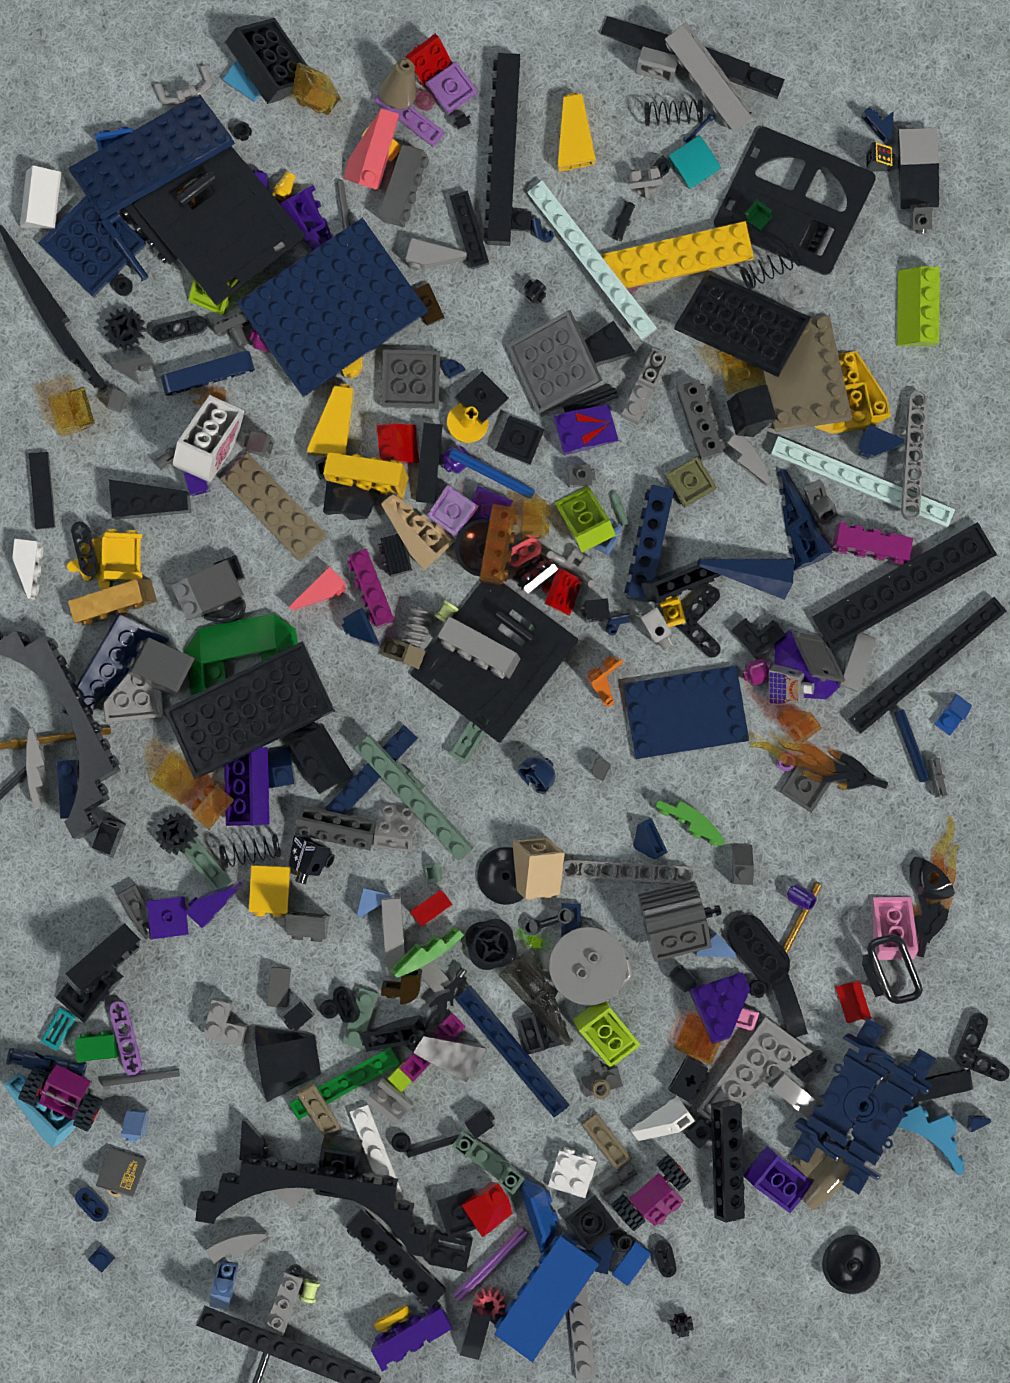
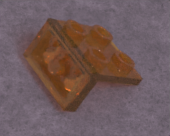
M217 782L213 785L209 783L203 791L204 796L201 800L197 798L191 805V816L209 830L234 801L230 795L219 787Z

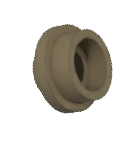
M597 1079L591 1085V1092L598 1099L606 1098L610 1093V1085L604 1079ZM599 1085L604 1086V1091H597V1087Z

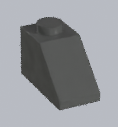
M251 431L250 436L247 435L244 442L245 450L248 453L269 459L275 440L269 434Z
M733 845L732 884L753 885L754 862L752 846Z

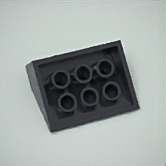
M275 18L237 27L225 41L267 104L280 101L317 80Z

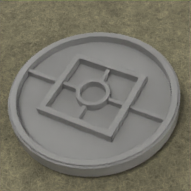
M585 927L567 933L557 942L550 956L549 969L552 982L563 997L573 1003L590 1006L606 1002L620 990L627 973V960L622 946L611 934L598 928Z

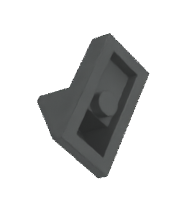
M150 355L113 364V368L117 372L139 384L136 370L139 369L140 372L150 370V366H154L153 358Z

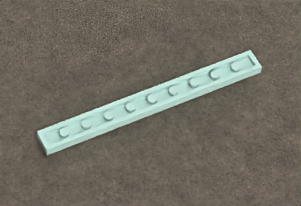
M540 181L527 193L640 339L644 340L657 327L545 183Z
M777 437L770 455L901 509L902 487L782 437ZM907 490L908 496L916 497L917 493ZM921 496L920 514L918 516L947 528L955 509ZM906 507L907 512L915 515L916 512L913 507Z

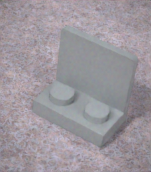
M380 803L374 833V847L412 852L417 818L415 813L408 806Z

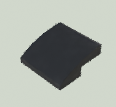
M556 1005L516 1017L528 1055L567 1043Z

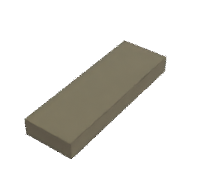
M314 1082L296 1090L298 1097L323 1136L324 1134L330 1135L341 1128V1125Z
M597 1112L581 1123L616 1170L632 1159Z

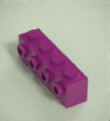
M365 548L348 555L350 560L347 563L350 571H355L357 576L354 579L358 589H362L364 596H361L365 607L369 606L371 611L368 614L371 624H376V627L380 628L395 622L368 550Z

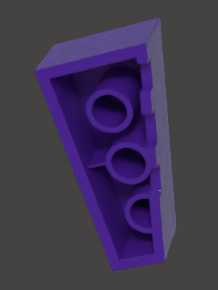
M434 1304L430 1309L427 1308L426 1313L421 1316L415 1314L408 1319L410 1322L404 1325L399 1323L392 1327L390 1333L385 1334L383 1332L374 1338L375 1341H373L371 1352L382 1372L388 1369V1363L392 1361L398 1363L404 1359L403 1357L407 1355L408 1351L416 1352L424 1346V1341L427 1340L430 1343L452 1329V1323L442 1304L439 1306Z

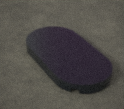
M740 915L733 919L727 931L728 941L755 977L766 984H776L785 979L790 970L789 956L763 922L752 915Z

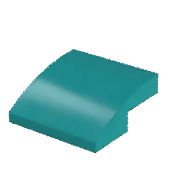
M700 135L668 155L672 165L679 172L688 189L693 188L722 169Z

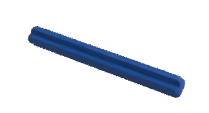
M452 448L449 453V458L527 498H532L535 493L533 488L455 448Z

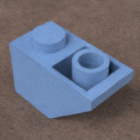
M129 1108L126 1111L121 1138H126V1141L137 1142L138 1139H141L146 1134L149 1110Z
M219 1261L210 1296V1307L229 1310L239 1264Z

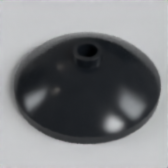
M487 519L475 520L468 523L459 532L455 541V555L461 567L468 573L479 577L493 576L502 571L508 564L512 555V541L506 529L499 523ZM486 546L487 552L482 553L480 548Z
M500 847L486 854L481 860L477 871L478 885L482 893L491 901L503 905L514 904L524 899L517 891L513 848ZM503 873L510 875L508 880L502 878Z
M844 1235L829 1244L823 1255L822 1268L826 1280L833 1288L839 1292L854 1295L867 1291L875 1284L880 1275L881 1260L877 1249L869 1240L858 1235ZM852 1264H857L856 1270L851 1269Z

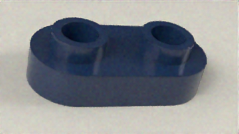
M82 1187L77 1191L75 1195L76 1203L93 1221L100 1222L108 1216V1205L91 1187ZM84 1193L89 1194L88 1200L83 1198ZM100 1207L103 1211L102 1214H98L96 1208Z

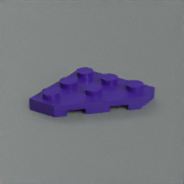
M743 972L692 988L689 991L712 1044L727 1040L732 1036L750 991Z

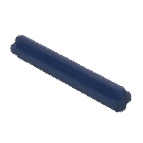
M898 710L894 712L917 777L919 782H926L930 777L905 710Z

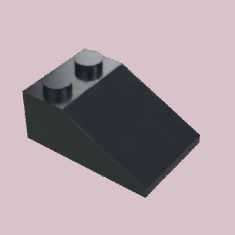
M114 969L107 978L97 982L88 994L83 993L81 996L67 982L56 999L85 1023L124 976Z
M324 1134L319 1166H332L340 1170L351 1169L358 1172L363 1140ZM318 1189L315 1192L316 1195L351 1200L338 1194Z

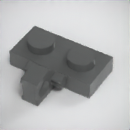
M599 1057L591 1059L594 1068L589 1070L591 1075L581 1077L586 1097L593 1095L591 1085L597 1079L606 1080L610 1085V1090L623 1086L618 1067L608 1070L606 1066L601 1067ZM599 1085L597 1091H604V1086Z

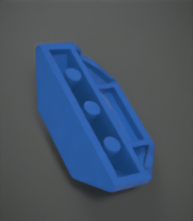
M524 1177L525 1179L519 1186L540 1253H543L557 1228L556 1221H559L556 1210H552L550 1203L553 1202L550 1191L546 1192L544 1186Z

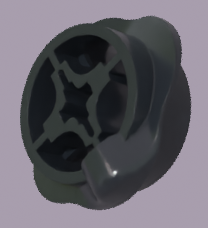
M489 919L474 923L467 929L465 941L471 962L479 969L491 970L504 967L515 960L517 947L513 931L505 921ZM486 930H496L490 936L480 935ZM501 933L506 937L505 949L498 944ZM476 940H479L484 945L481 956L476 952ZM492 941H493L494 944H495V946H494V947H493V946H490V947L488 948V945H487L486 942H492ZM493 952L501 953L497 958L486 959Z

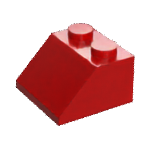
M398 423L377 425L380 459L388 462L396 460L401 462V464L419 463L416 425Z

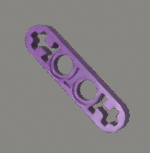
M116 1001L110 1006V1015L123 1067L127 1074L135 1075L141 1071L142 1061L129 1009L125 1002ZM117 1004L124 1008L121 1015L122 1017L126 1016L127 1019L116 1022V1019L120 1018L119 1013L114 1012ZM121 1023H126L129 1026V1031L126 1034L119 1031ZM125 1042L133 1044L134 1049L132 1052L128 1053L123 1049ZM134 1053L136 1054V1057L132 1058L133 1063L138 1064V1067L135 1068V1071H133L132 1068H128V1065L131 1064L130 1058L126 1060L125 1056H131Z

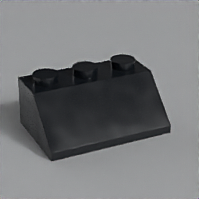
M324 725L289 744L318 794L324 793L353 775Z

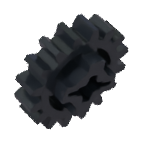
M123 308V312L116 309L115 315L110 313L111 319H105L108 326L103 327L105 331H108L105 334L106 338H110L108 342L111 345L115 343L117 349L122 345L123 350H126L127 346L134 349V343L140 345L139 338H145L141 333L146 332V328L141 327L145 322L144 320H139L141 318L140 314L135 315L133 309L128 313L126 308ZM133 321L137 324V330L132 326ZM127 326V327L129 328L128 331H127V330H124V331L121 330L122 327L125 328V327ZM113 328L117 331L116 338L113 334Z
M176 813L175 817L169 814L168 820L163 818L164 824H158L161 830L156 831V834L160 836L156 839L163 850L166 849L167 853L173 852L175 855H178L179 851L185 854V848L191 850L190 844H196L193 838L198 836V833L194 831L198 828L193 824L194 820L186 814L181 816L180 813Z

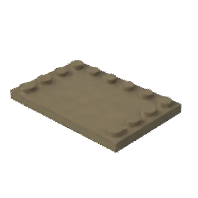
M830 315L811 318L780 376L776 377L762 370L765 385L768 386L777 418L773 421L775 432L851 421L852 419Z

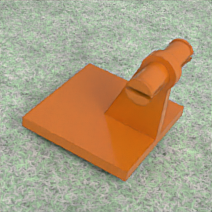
M617 656L607 657L602 662L603 665L598 669L593 668L587 673L588 677L585 679L600 696L605 706H612L614 704L607 675L623 663V660Z

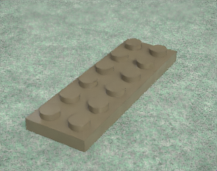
M249 453L221 478L227 487L299 561L327 536Z

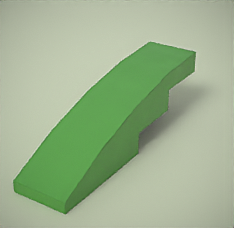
M453 926L442 938L434 935L423 947L416 943L389 971L397 978L413 972L449 950L464 934Z

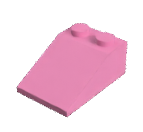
M873 897V939L889 934L898 935L904 940L911 959L914 960L918 952L911 897ZM894 942L875 947L879 960H903L899 947Z

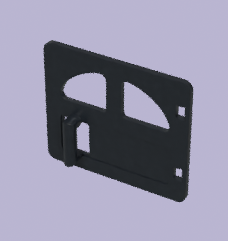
M761 127L757 130L714 219V226L718 228L744 222L745 212L758 199L772 210V218L760 232L746 222L751 244L777 256L776 250H778L782 258L791 261L786 246L792 243L800 255L801 266L821 275H829L873 188L876 176L872 171L767 127ZM755 147L760 149L757 158L750 157ZM781 158L803 159L806 163L793 190L785 189L759 178L755 173L762 165ZM824 168L829 171L841 184L847 201L844 211H837L806 197L819 169ZM730 199L735 201L731 211L725 209ZM811 221H817L818 227L805 250L800 247V244ZM829 228H833L834 231L821 256L817 255Z

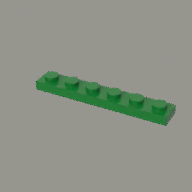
M390 1047L317 1088L326 1103L329 1104L396 1067L400 1062L394 1050ZM299 1097L289 1102L298 1120L309 1115Z

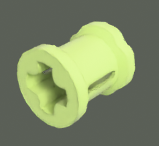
M444 600L443 607L434 616L443 623H446L448 617H452L454 612H457L459 609Z
M303 1279L304 1287L299 1299L307 1303H316L315 1295L320 1282L312 1279Z

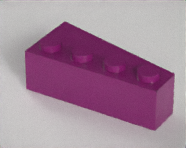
M839 522L835 526L831 549H836V553L847 554V552H853L854 556L866 558V555L873 556V560L877 561L890 559L892 563L903 565L904 562L910 560L913 538L894 533L883 535L882 531L876 529H868L867 532L864 531L863 526L854 525L846 527L847 523Z

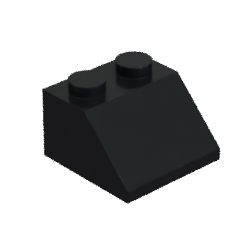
M767 385L738 392L727 401L735 435L754 437L777 419Z

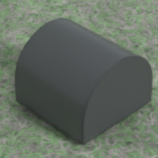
M112 389L106 405L107 408L121 413L127 394Z
M603 760L596 762L592 767V774L595 778L603 781L611 764Z

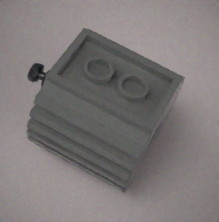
M695 880L638 894L643 924L655 962L712 948L706 918L713 917L715 913L719 916L722 912L719 905H715L714 909L703 907Z

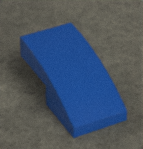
M635 1241L614 1269L612 1275L628 1286L651 1255V1251Z

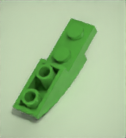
M660 800L657 801L655 807L658 808V813L667 817L670 813L676 816V821L686 824L687 821L690 822L687 830L691 831L689 835L698 839L703 836L708 839L707 843L716 847L719 844L724 845L725 841L719 831L696 809L681 801H678L676 807Z

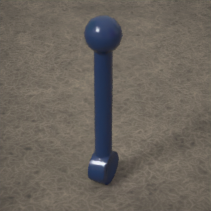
M709 114L707 116V119L699 127H697L689 136L687 135L684 137L683 141L687 143L690 140H692V137H694L709 121L714 120V115Z

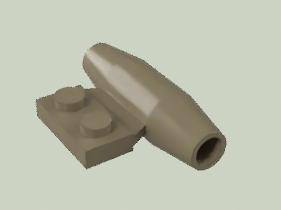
M819 1148L815 1150L809 1163L804 1162L798 1157L792 1163L806 1177L814 1179V1182L802 1198L812 1210H815L839 1190L851 1169L850 1166L844 1163L845 1158L840 1157L836 1161Z

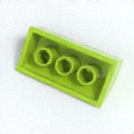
M920 266L898 270L897 346L935 347L939 343L940 267Z

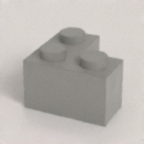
M220 998L212 999L203 1038L237 1046L243 1045L248 1025L229 1021L233 1006L232 1001Z

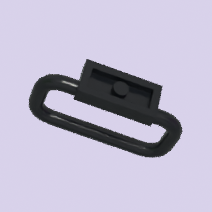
M894 934L884 935L871 940L867 947L868 954L863 955L862 966L875 997L882 996L884 992L886 998L895 1004H903L918 999L922 995L923 988L904 940ZM889 942H894L898 945L915 987L913 993L903 996L893 995L875 952L876 946Z

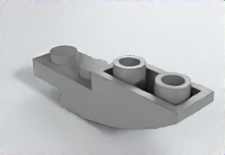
M652 348L621 414V418L638 425L670 355Z

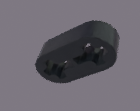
M659 1240L654 1246L658 1268L663 1277L670 1278L677 1271L672 1246L667 1240ZM661 1244L669 1247L666 1250V1257H663L662 1252L658 1251L661 1248ZM668 1260L669 1266H673L670 1269V1273L662 1270L665 1267L664 1261Z

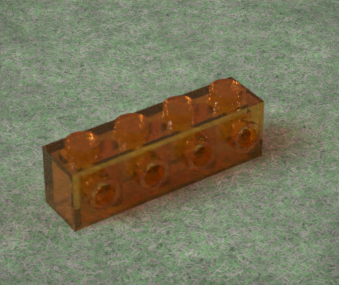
M492 505L480 582L501 586L503 581L507 582L509 570H505L506 562L510 563L512 551H508L509 544L514 543L515 532H512L513 524L517 525L519 514L515 513L514 507Z

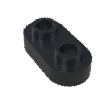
M344 986L337 987L333 992V1001L341 1020L346 1023L356 1022L360 1016V1010L352 990Z

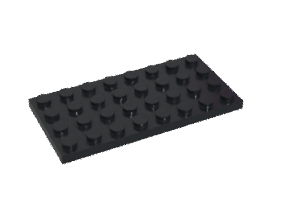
M302 641L164 709L193 778L197 780L334 712L335 709L307 647Z

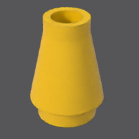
M285 172L284 176L273 188L274 192L272 195L283 202L289 199L296 176L290 172Z

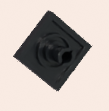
M596 1195L565 1219L588 1251L620 1227Z

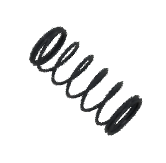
M694 99L691 101L689 115L686 102L682 100L679 108V118L676 103L674 100H672L669 108V119L666 104L664 101L660 103L659 119L657 116L655 103L652 101L649 106V102H645V126H650V112L652 103L655 110L657 126H659L660 124V113L662 103L664 104L668 126L670 124V113L672 103H674L677 124H680V113L683 102L686 109L687 122L688 124H690V113L693 101L696 107L698 124H702V99H698L697 103Z
M791 243L786 246L791 260V269L787 267L779 251L776 250L781 262L782 273L775 268L770 256L767 255L772 268V278L766 273L758 259L763 273V282L757 278L750 264L748 266L753 275L754 285L747 269L744 266L740 267V273L747 288L750 290L755 288L756 279L761 284H764L765 275L770 279H774V270L778 274L783 275V265L791 271L793 269V261L800 267L802 261L794 244Z
M272 834L274 857L272 856L269 850L265 836H263L264 859L261 857L255 838H253V861L250 858L245 841L243 840V863L241 862L238 856L235 843L233 842V865L229 861L224 844L219 845L220 859L223 868H228V863L231 867L235 866V853L239 862L242 865H244L246 860L245 850L249 860L252 863H254L256 860L255 847L260 859L264 861L266 858L265 845L270 856L273 859L275 858V856L277 858L281 857V851L279 847L277 834Z

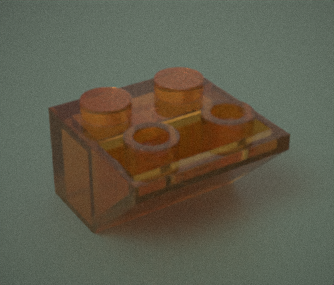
M786 708L777 711V720L782 726L788 727L790 730L788 734L794 742H804L822 729L811 712Z
M688 1012L674 1048L712 1066L721 1042L712 1044L701 1018Z

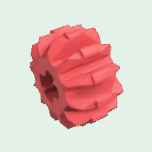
M489 1287V1292L487 1293L486 1289L482 1288L483 1295L476 1293L475 1297L478 1300H473V1305L487 1308L486 1302L493 1301V1307L489 1306L487 1309L492 1310L491 1316H493L494 1320H497V1314L503 1315L501 1308H506V1303L502 1302L505 1296H498L500 1293L499 1289L492 1293L493 1287Z

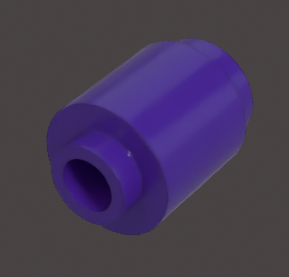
M799 884L788 889V901L803 910H811L814 907L817 897L814 896L813 892Z

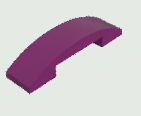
M451 1013L432 1033L456 1037L466 1026ZM413 1053L399 1069L414 1082L430 1062Z

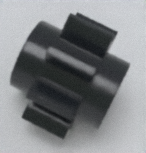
M538 279L534 282L529 280L524 285L526 291L523 294L531 302L535 303L538 300L541 303L546 297L544 291L547 288Z
M684 1312L674 1314L673 1320H669L671 1333H676L679 1338L689 1336V1332L694 1330L692 1317H687Z

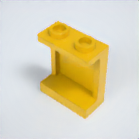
M108 529L107 532L101 534L100 580L132 581L142 579V572H140V547L143 534H137L135 530H126V533H118V530Z
M251 866L249 912H254V916H265V913H273V917H284V914L289 913L291 867Z

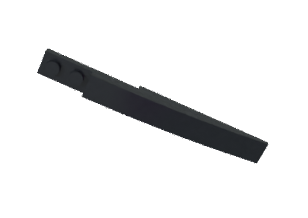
M607 16L600 33L601 35L642 50V47L676 55L666 46L665 38L669 36L668 34ZM705 47L731 82L778 99L785 79L751 67L748 62Z
M1 224L0 232L12 261L47 327L68 359L73 364L80 361L77 364L83 373L87 371L91 376L88 378L94 388L98 386L102 391L107 387L106 383L65 327V324L70 319Z

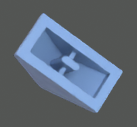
M364 887L357 912L358 918L382 904L381 898L392 897V895Z
M716 932L710 937L712 948L696 951V956L736 958V953Z

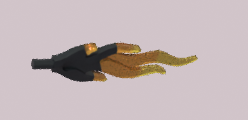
M782 739L778 740V744L783 748L798 751L804 755L788 754L767 742L750 744L752 748L767 750L785 765L802 766L815 771L819 775L809 771L801 773L815 782L834 783L846 781V783L837 785V788L841 790H853L863 786L870 787L871 785L886 789L888 786L887 781L874 778V775L857 759L834 750H830L829 754L846 765L839 764L822 750L809 744L787 743Z
M948 816V830L933 851V864L946 874L953 886L956 878V852L959 845H955L950 851L948 868L945 871L944 856L955 830L953 818ZM932 872L930 883H938L940 879L938 873ZM918 894L922 914L920 915L917 906H913L915 928L918 933V941H920L917 956L924 958L927 943H930L931 939L945 925L952 898L946 900L941 913L938 915L937 911L942 900L926 899Z

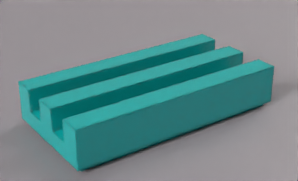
M60 1007L42 1037L41 1042L58 1051L77 1017ZM61 1013L64 1014L51 1040H46ZM67 1018H71L57 1044H53Z

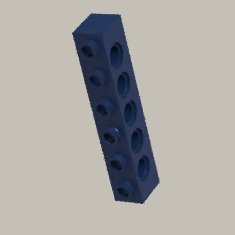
M651 485L650 489H646L644 500L648 502L646 508H642L640 518L644 519L643 525L638 526L636 535L640 539L638 545H634L632 556H636L634 564L630 563L628 572L629 575H632L631 581L626 582L624 591L629 599L650 602L646 600L643 587L636 584L635 578L643 576L648 581L656 577L674 489ZM659 502L662 509L655 511L652 509L651 504ZM648 521H656L658 528L655 530L650 529L647 525ZM645 539H651L654 543V546L652 548H646L643 544V541ZM640 558H648L650 565L648 567L641 566L639 563Z

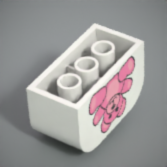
M209 395L177 441L173 466L210 482L235 444L239 435L244 410Z

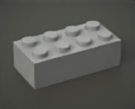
M448 617L438 635L441 644L444 645L443 647L452 652L457 650V653L468 661L471 658L474 659V662L477 663L476 665L485 670L490 668L491 672L501 679H504V677L510 679L520 661V657L516 652L451 617Z

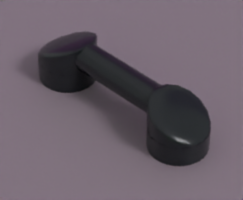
M563 908L556 916L541 921L535 919L527 920L523 925L524 932L528 935H535L544 927L559 922L564 924L571 923L574 920V912L570 908Z

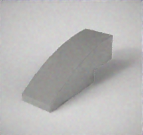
M734 433L725 446L740 457L736 464L764 486H767L770 479L761 458L743 436H737Z
M863 633L856 636L844 666L843 676L845 681L839 682L838 685L855 692L859 691L875 645V638Z
M782 1073L770 1086L807 1119L815 1111L813 1105L816 1104L822 1107L818 1101L785 1073Z
M258 1230L230 1235L208 1246L205 1251L213 1263L229 1253L235 1259L264 1240L269 1233L267 1230Z

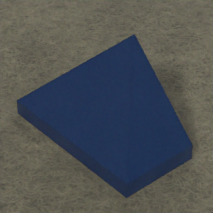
M652 818L637 825L633 844L636 850L654 860L668 853Z

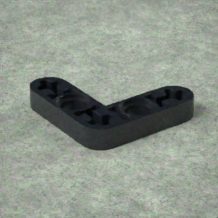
M712 586L707 587L683 611L685 619H689L688 624L691 627L694 624L696 628L692 629L690 634H688L686 631L689 629L686 626L676 625L708 658L718 656L721 647L697 622L720 598L719 590ZM707 591H715L716 594L714 596L716 599L713 600L711 598L707 602L710 605L709 607L699 600L700 597L704 600L708 596ZM694 604L702 605L703 612L701 614L693 612L692 607ZM697 630L703 633L701 641L693 639V633ZM707 637L710 639L707 643L710 646H716V654L713 652L709 654L707 652L709 648L706 645L703 648L700 646Z
M974 1013L969 1018L956 1051L955 1060L958 1064L997 1081H1005L1010 1075L1009 1068L1000 1062L977 1053L988 1026V1019L982 1013ZM981 1016L983 1024L978 1025L977 1030L980 1031L978 1034L975 1031H971L970 1028L975 1029L976 1023L974 1019H978ZM969 1034L976 1036V1042L973 1045H969L966 1041ZM967 1052V1056L974 1059L973 1067L970 1066L972 1064L970 1061L965 1060L962 1063L960 1055H964ZM981 1059L987 1062V1067L984 1070H979L977 1067V1063ZM991 1067L996 1069L1003 1067L1005 1074L998 1077L996 1072L991 1071V1074H988V1072L991 1070Z

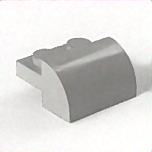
M383 1077L366 1099L367 1103L395 1125L398 1124L413 1103L410 1098Z

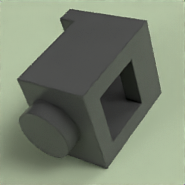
M929 203L910 205V228L915 230V233H927V229H932L933 206ZM922 217H925L924 223H920Z
M590 465L567 467L569 488L592 485V480H596L595 469H591ZM579 472H584V473H585V477H584V478H580V477L578 476V473H579Z

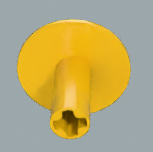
M457 404L448 414L447 428L456 440L463 443H474L486 434L488 419L481 425L476 420L478 411L475 407L465 409L461 404Z

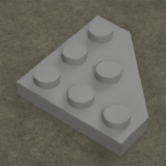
M127 674L103 703L105 723L163 717L161 691Z

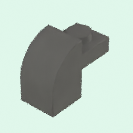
M820 479L803 488L805 493L803 494L804 500L821 525L838 516L835 504L827 496L824 483Z

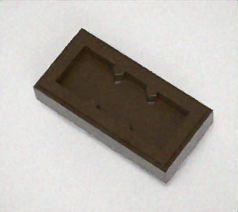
M429 283L414 289L428 309V313L423 316L427 326L445 319Z

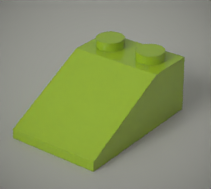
M589 486L555 502L563 521L581 553L616 536L610 519Z
M608 1001L591 1005L573 1019L579 1032L610 1068L641 1046Z

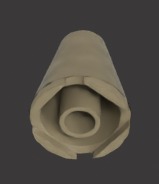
M408 59L398 60L380 83L378 93L386 106L390 105L395 107L394 109L403 110L410 107L415 101V67Z

